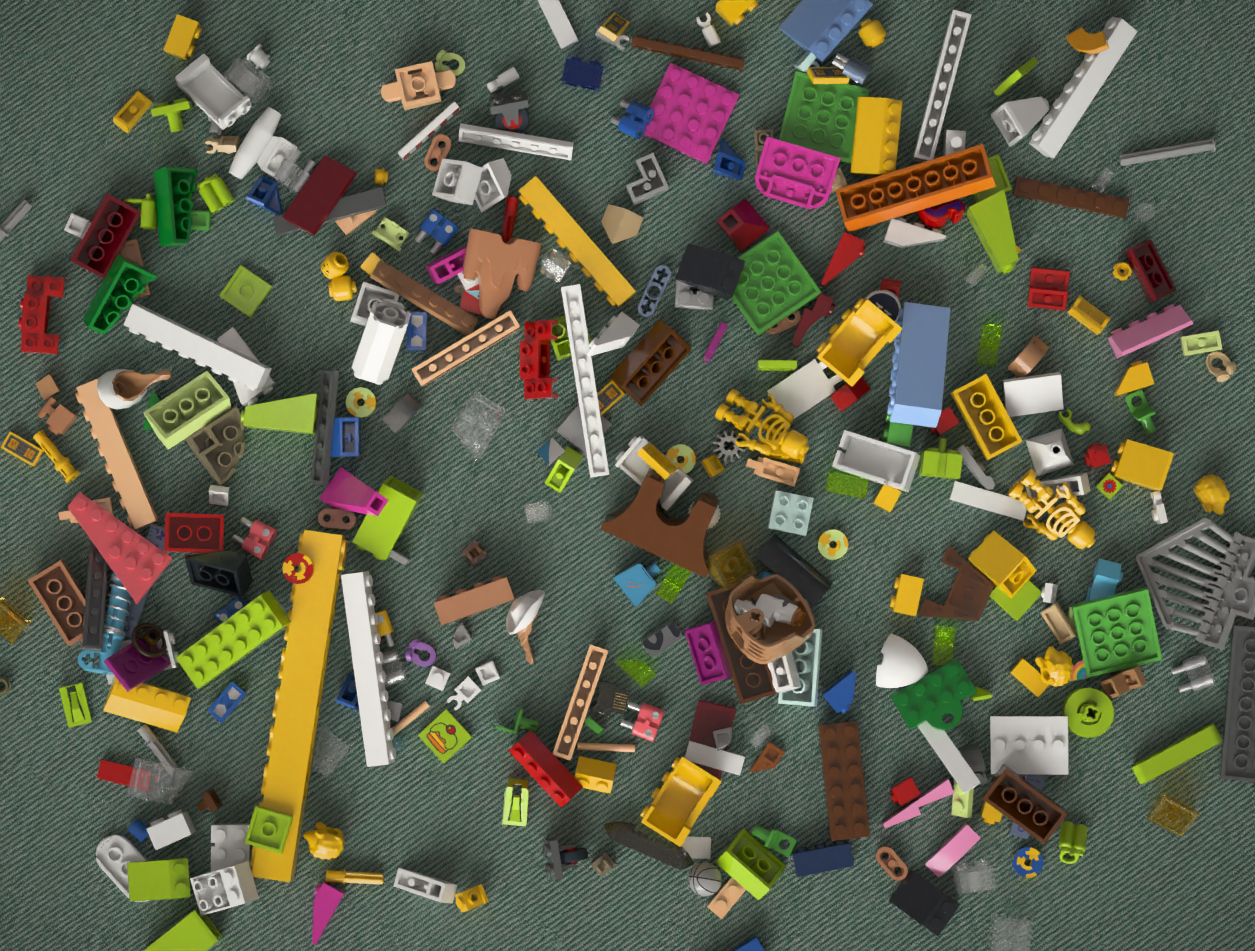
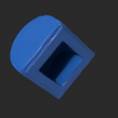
M139 818L128 827V831L140 842H143L149 836L146 830L148 827Z

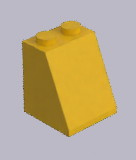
M1129 439L1120 442L1117 453H1119L1118 460H1114L1111 471H1113L1112 476L1153 491L1162 490L1174 453Z
M994 530L984 538L982 544L974 549L968 558L974 567L1011 599L1037 571L1023 553Z

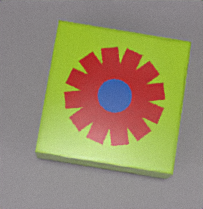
M1107 473L1095 487L1110 500L1123 485L1110 473Z

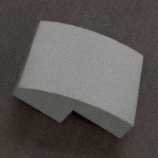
M578 404L557 429V432L586 456L587 452ZM601 416L604 435L612 424Z

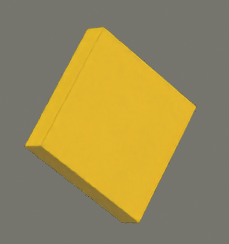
M651 442L642 447L637 453L664 480L678 469Z

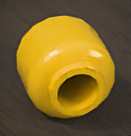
M869 18L860 24L862 28L859 29L858 35L865 46L875 48L885 41L887 33L879 20L871 21Z
M331 252L321 263L322 273L331 280L343 276L349 268L347 257L339 252Z
M348 275L333 278L331 282H328L330 297H333L335 301L351 300L353 293L357 292L356 281H352Z

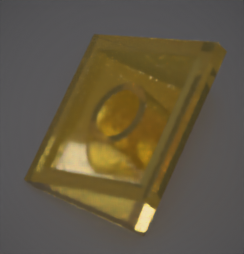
M741 539L708 556L709 576L725 590L757 574Z
M0 597V635L13 645L32 622L5 598Z
M1160 793L1147 820L1182 837L1199 816V812L1166 794Z

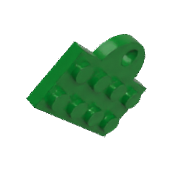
M955 659L890 697L909 730L927 721L933 728L945 731L959 724L963 715L961 701L977 693L959 660ZM946 714H951L954 717V721L951 724L943 722V717Z

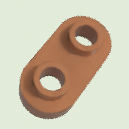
M440 134L433 139L424 159L428 170L432 172L439 171L442 158H447L452 146L448 136ZM440 142L446 143L444 148H440L438 145ZM436 159L438 163L431 165V160Z
M797 310L792 313L795 316L794 320H789L786 317L777 323L776 328L771 327L766 332L776 335L795 327L801 320L800 312Z
M327 508L320 511L318 522L326 528L349 530L356 525L357 518L351 511ZM327 514L331 516V520L328 522L324 520V516ZM345 516L350 518V522L347 524L343 522Z
M882 846L878 848L875 854L877 862L892 879L897 881L903 880L908 874V868L890 847ZM887 852L888 858L882 859V853ZM896 867L901 868V872L899 874H896L894 872V869Z

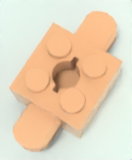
M432 61L395 69L397 81L384 84L381 88V95L386 102L402 100L404 110L442 102L440 91L455 86L456 77L451 70L435 72Z

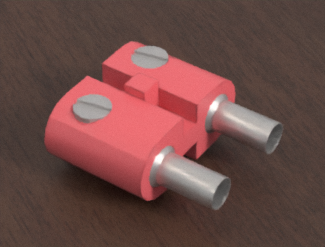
M243 517L240 523L248 526L250 533L245 539L234 534L232 540L241 544L242 550L263 560L270 548V544L273 543L276 537L277 530L259 520L252 522Z
M629 701L627 708L638 711V718L635 724L623 719L621 726L631 729L633 735L654 742L665 710L644 702L641 706Z

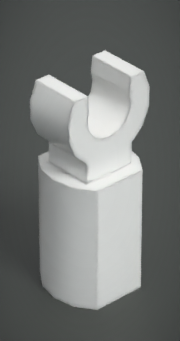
M706 13V22H701L699 17L696 18V22L703 28L702 33L709 48L719 45L721 41L714 25L710 24V14Z
M512 67L497 76L498 79L488 83L487 88L492 93L500 87L508 86L520 79L515 68Z

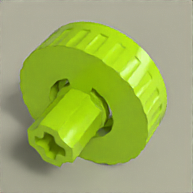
M1085 687L1079 688L1068 695L1062 707V716H1068V729L1072 733L1085 738H1093L1102 735L1111 726L1114 708L1109 697L1102 691ZM1088 709L1092 711L1093 717L1086 715L1089 713Z

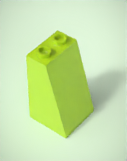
M1001 190L970 206L966 215L997 273L1003 272L1007 274L1014 270L1019 258L1004 190Z
M309 394L245 406V411L242 410L241 422L247 428L315 435L319 395Z
M391 475L382 483L378 491L379 494L388 499V502L378 516L366 514L352 541L358 549L373 553V556L379 560H387L389 558L390 552L394 550L424 495L423 492Z
M197 908L144 951H206L223 936L207 915L201 916L199 908Z

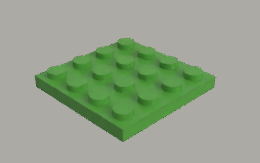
M796 71L779 140L839 157L840 162L851 164L858 97H868L870 89L850 84H813L808 74Z
M779 231L738 257L746 262L732 300L757 336H760L821 294L820 289Z
M1147 587L1071 605L1087 678L1162 660Z

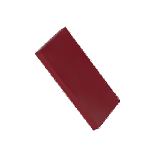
M325 155L282 216L283 219L315 236L356 177V172Z
M698 700L689 741L717 749L713 731L728 727L732 728L736 708ZM728 745L722 750L727 751ZM694 763L717 779H721L722 770Z

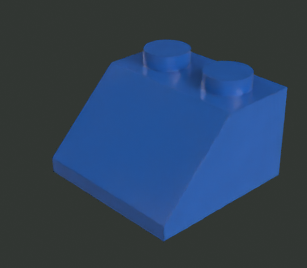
M852 670L821 693L836 713L841 712L843 714L852 707L850 703L853 702L856 673Z

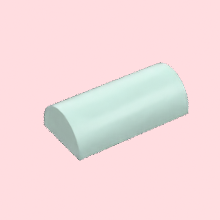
M814 629L811 636L801 646L792 651L801 688L779 692V704L817 707L822 629Z

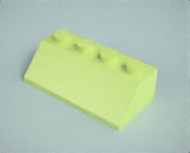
M206 371L143 413L157 437L169 450L232 407L229 396L211 374Z

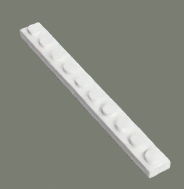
M580 284L561 287L590 478L610 475L592 357L587 355L590 351L581 286Z

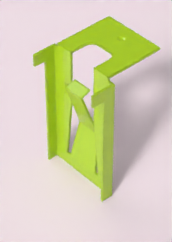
M84 682L60 686L58 689L68 728L91 723L92 718L84 689ZM74 685H75L76 691H77V695H78V699H79L80 705H81V707H82V710H83L85 719H84V717H83V715H82V712H81V710H80L79 703H78V700H77L76 692H71V693H69V694H70V697H71L72 713H73V719H74V722H73V721H72V714H71L70 700H69V696H68V692H67V688H66V687H70V686H74Z
M508 778V785L505 788L502 826L503 824L527 825L529 790L527 788L529 780ZM515 784H516V785H522V793H521V822H520V806H519L520 795H514V796H513V805H512L510 820L508 821L509 813H510V808H511V803H512L513 785H515Z

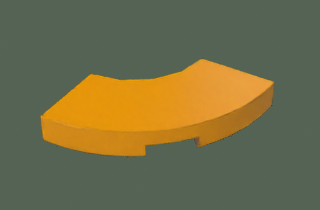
M1081 27L1066 36L1070 45L1079 52L1095 54L1109 49L1107 37L1103 31L1089 34Z

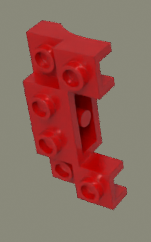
M28 275L26 293H24V298H21L20 308L23 309L22 317H19L18 327L21 328L22 332L21 352L59 355L58 345L61 336L47 334L51 297L65 298L64 283H66V278Z
M557 320L525 322L524 341H520L519 373L520 379L524 380V399L558 398V394L552 393V382H558V378H550V341H546L558 340V336L553 335V325H558Z

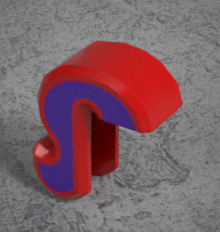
M955 199L936 208L932 206L919 210L917 215L925 226L932 229L941 228L948 219H951L952 223L959 222L963 217L965 204L961 200Z

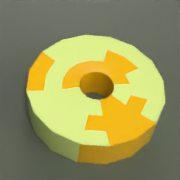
M355 388L346 397L347 410L355 417H368L376 409V397L367 388ZM360 399L365 401L363 406L358 405Z
M675 445L666 454V457L686 474L694 468L696 463L694 451L686 445ZM682 456L684 462L678 463L677 457Z
M836 529L823 532L817 542L820 554L829 560H837L843 557L848 549L846 536ZM831 541L836 542L835 548L829 546Z

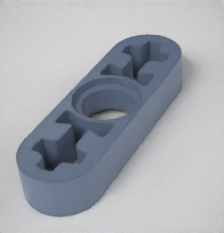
M660 265L656 267L639 302L638 313L644 318L651 317L654 314L670 280L671 271L667 266ZM664 269L666 270L665 274L668 276L667 278H662L661 283H664L662 287L659 283L652 281L653 279L657 281L659 278L657 272ZM652 286L660 289V294L656 297H652L649 294V289ZM645 296L650 300L656 301L655 304L651 302L649 308L652 311H647L646 314L643 313L641 308L642 305L646 306L648 300H644Z

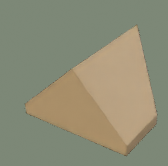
M608 204L601 223L611 243L614 244L637 236L643 217L626 208Z

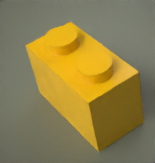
M177 14L163 50L167 54L188 61L189 56L192 57L194 54L195 46L193 45L195 40L200 38L202 32L200 23Z
M900 574L899 577L895 578L894 588L896 589V594L891 597L889 606L892 607V612L916 616L924 582L923 578Z
M579 756L575 778L583 788L611 793L617 764Z

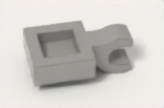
M600 28L597 29L595 33L597 38L616 46L619 50H625V47L620 45V41L626 40L629 42L630 39L627 36L621 35L615 41H612L599 32Z

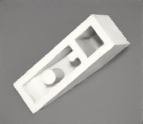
M1087 472L1042 480L1040 483L1049 486L1053 490L1051 497L1057 492V486L1061 490L1066 491L1063 487V482L1069 485L1071 493L1076 496L1084 495L1091 491ZM1031 485L1027 486L1028 496L1038 498L1036 490H1032L1030 488Z
M398 868L394 887L441 903H453L457 884Z

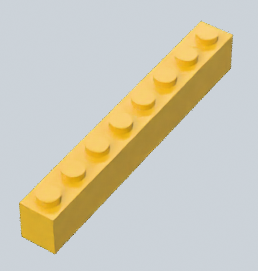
M537 176L533 177L518 190L520 194L518 198L525 206L527 204L533 209L531 213L537 220L540 218L545 223L543 227L550 235L552 233L558 238L556 242L562 249L566 247L569 250V257L574 263L579 262L582 265L581 271L588 278L591 276L595 280L594 286L600 292L604 291L608 295L606 299L612 306L616 305L619 308L636 293L634 288Z

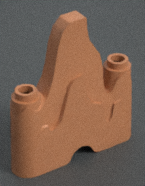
M470 228L462 274H464L465 279L475 280V277H478L479 306L483 317L496 319L500 306L511 293L515 277H517V289L529 292L542 243L519 238H511L507 243H504L499 234Z

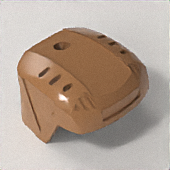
M778 574L762 579L752 575L730 593L725 611L726 628L741 652L756 663H771L801 646L811 636L815 628L814 617L802 595L790 582ZM761 594L770 596L780 594L799 607V614L793 625L775 620L770 628L763 625L764 614L761 610L751 609L739 615L736 614L734 604L737 599L750 602L753 599L757 603Z

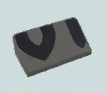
M672 621L641 643L651 658L683 638V635L674 621Z

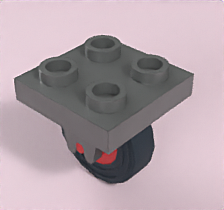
M516 89L511 91L510 94L505 95L503 93H496L488 98L491 115L495 114V124L498 130L520 134L526 130L529 124V115L526 110L529 107L526 90Z
M545 839V844L542 845L543 855L547 856L548 861L545 864L546 873L555 880L564 879L562 870L575 868L578 861L588 858L587 848L575 849L573 844L558 846V840Z

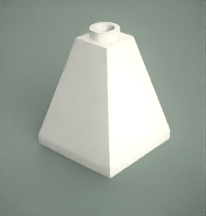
M1042 96L1010 101L995 110L991 117L1009 147H1011L1029 133L1050 110L1048 101L1042 98Z
M1062 428L1025 440L1037 476L1074 465Z

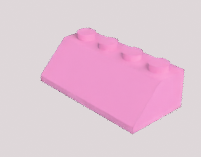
M1174 304L1163 308L1164 312L1159 315L1154 312L1147 315V320L1141 323L1139 320L1128 324L1130 328L1126 330L1119 328L1112 331V336L1108 337V340L1118 359L1192 325V320L1181 305L1175 307Z

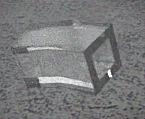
M1105 167L1092 185V188L1102 193L1115 173Z
M979 262L965 280L972 286H975L989 268L982 262Z
M763 723L748 741L758 749L773 730Z

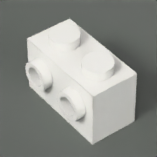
M792 651L771 663H767L776 692H787L801 688Z

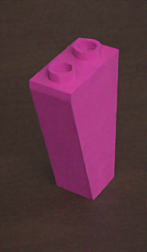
M341 467L319 498L334 509L378 516L388 502V499Z

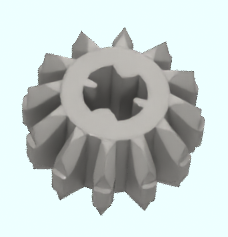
M724 430V438L718 434L717 438L721 442L713 441L714 445H719V447L713 449V452L720 451L717 458L719 459L722 455H725L723 462H727L728 456H730L731 462H734L733 455L740 459L741 455L737 451L744 452L745 449L735 444V440L739 439L738 435L734 438L733 430L730 432V436ZM732 442L734 444L732 446L734 449L732 451L730 449L726 451L724 449V447L726 446L724 445V443Z

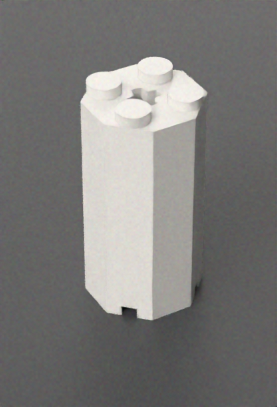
M383 299L381 303H378V301L373 302L352 364L356 378L373 382L377 385H381L385 380L389 379L411 315L409 311L407 313L404 311L405 307L402 303L390 299Z

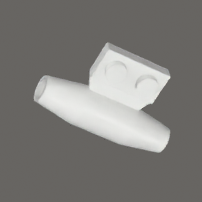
M268 107L256 120L239 146L229 173L242 180L253 166L258 163L262 171L277 179V172L282 170L287 160L290 159L295 149L298 148L282 137L273 136L281 117L279 112Z

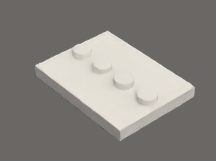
M990 716L991 774H996L1000 767L1005 764L1017 774L1069 775L1068 716Z

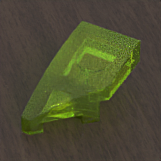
M642 660L616 661L642 688L656 675Z

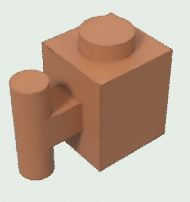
M50 397L37 415L43 419L48 413L50 415L46 421L50 425L48 429L56 435L58 433L64 435L78 416L62 404H59L54 409L53 405L57 400Z

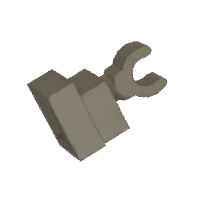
M606 851L590 863L601 877L616 866Z

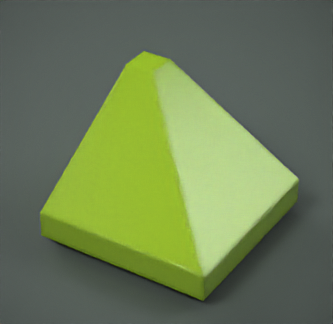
M973 685L977 693L971 696L973 701L992 697L989 690Z

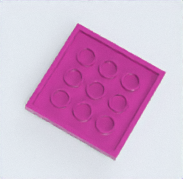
M670 63L649 107L654 110V116L650 124L645 125L646 131L643 135L708 164L740 95Z

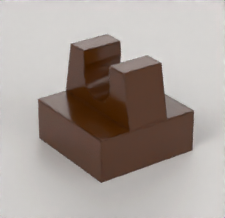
M477 540L461 551L473 567L488 555Z
M214 789L203 794L204 801L197 805L200 811L209 807L211 812L223 806Z

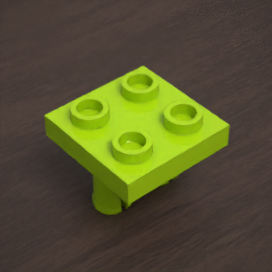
M187 98L173 100L174 104L169 105L168 102L155 104V108L151 109L152 117L167 116L171 132L184 130L180 113L183 110L194 108L193 102L187 101Z

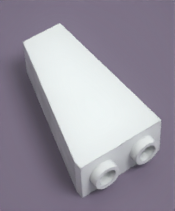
M234 327L217 338L219 343L259 362ZM270 375L264 388L256 389L255 391L245 388V384L240 381L239 383L233 382L243 406L255 404L258 401L257 397L261 394L267 395L274 389L272 386L275 385Z

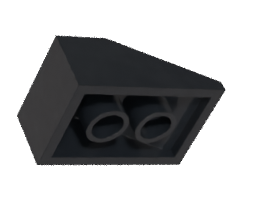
M687 244L675 280L728 301L734 295L746 261L726 253Z
M221 551L186 555L185 557L192 585L243 597L253 582L247 555L243 553Z
M911 869L889 899L892 904L936 936L940 935L960 906L958 902Z

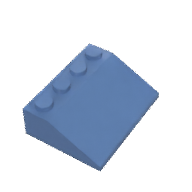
M802 0L778 28L805 52H812L817 57L815 60L822 65L872 9L873 4L869 0Z

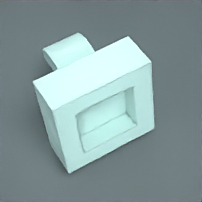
M805 52L794 67L798 71H803L807 74L810 65L819 67V64L814 61L817 57L812 52Z

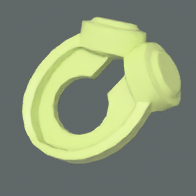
M441 50L436 56V72L451 70L455 76H458L465 69L464 59L458 54L447 53L445 50ZM457 60L459 68L451 70L448 66L443 65L442 62Z

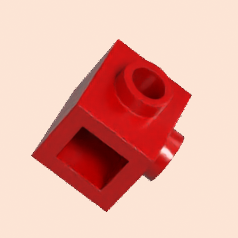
M1100 442L1088 445L1089 449L1084 451V462L1086 466H1089V469L1111 463L1106 444L1100 445Z

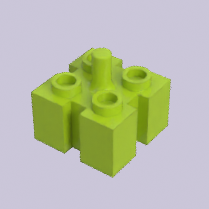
M939 438L938 448H928L920 453L918 475L958 479L961 477L963 455L958 454L957 450L946 451L947 439Z

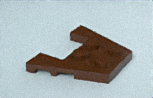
M948 546L941 562L959 570L956 580L944 606L925 599L918 615L979 621L994 585L954 551L953 548Z

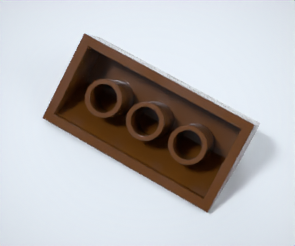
M659 320L609 378L642 406L692 349L673 329Z
M1005 764L1000 767L991 779L982 797L984 801L1043 844L1047 842L1068 814L1065 808Z

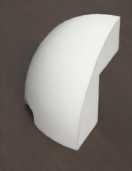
M894 634L888 636L881 650V653H883L882 662L880 665H877L876 685L884 688H897L910 685L922 679L928 673V667L922 655L903 638Z

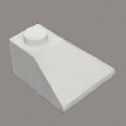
M504 158L489 162L481 167L483 170L475 197L481 212L486 211L508 195L512 175Z

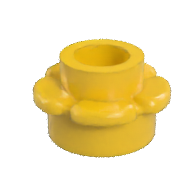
M382 167V169L375 170L374 183L383 186L388 181V172H385V169Z
M1117 263L1113 267L1115 278L1124 281L1128 279V276H1131L1132 269L1128 263Z

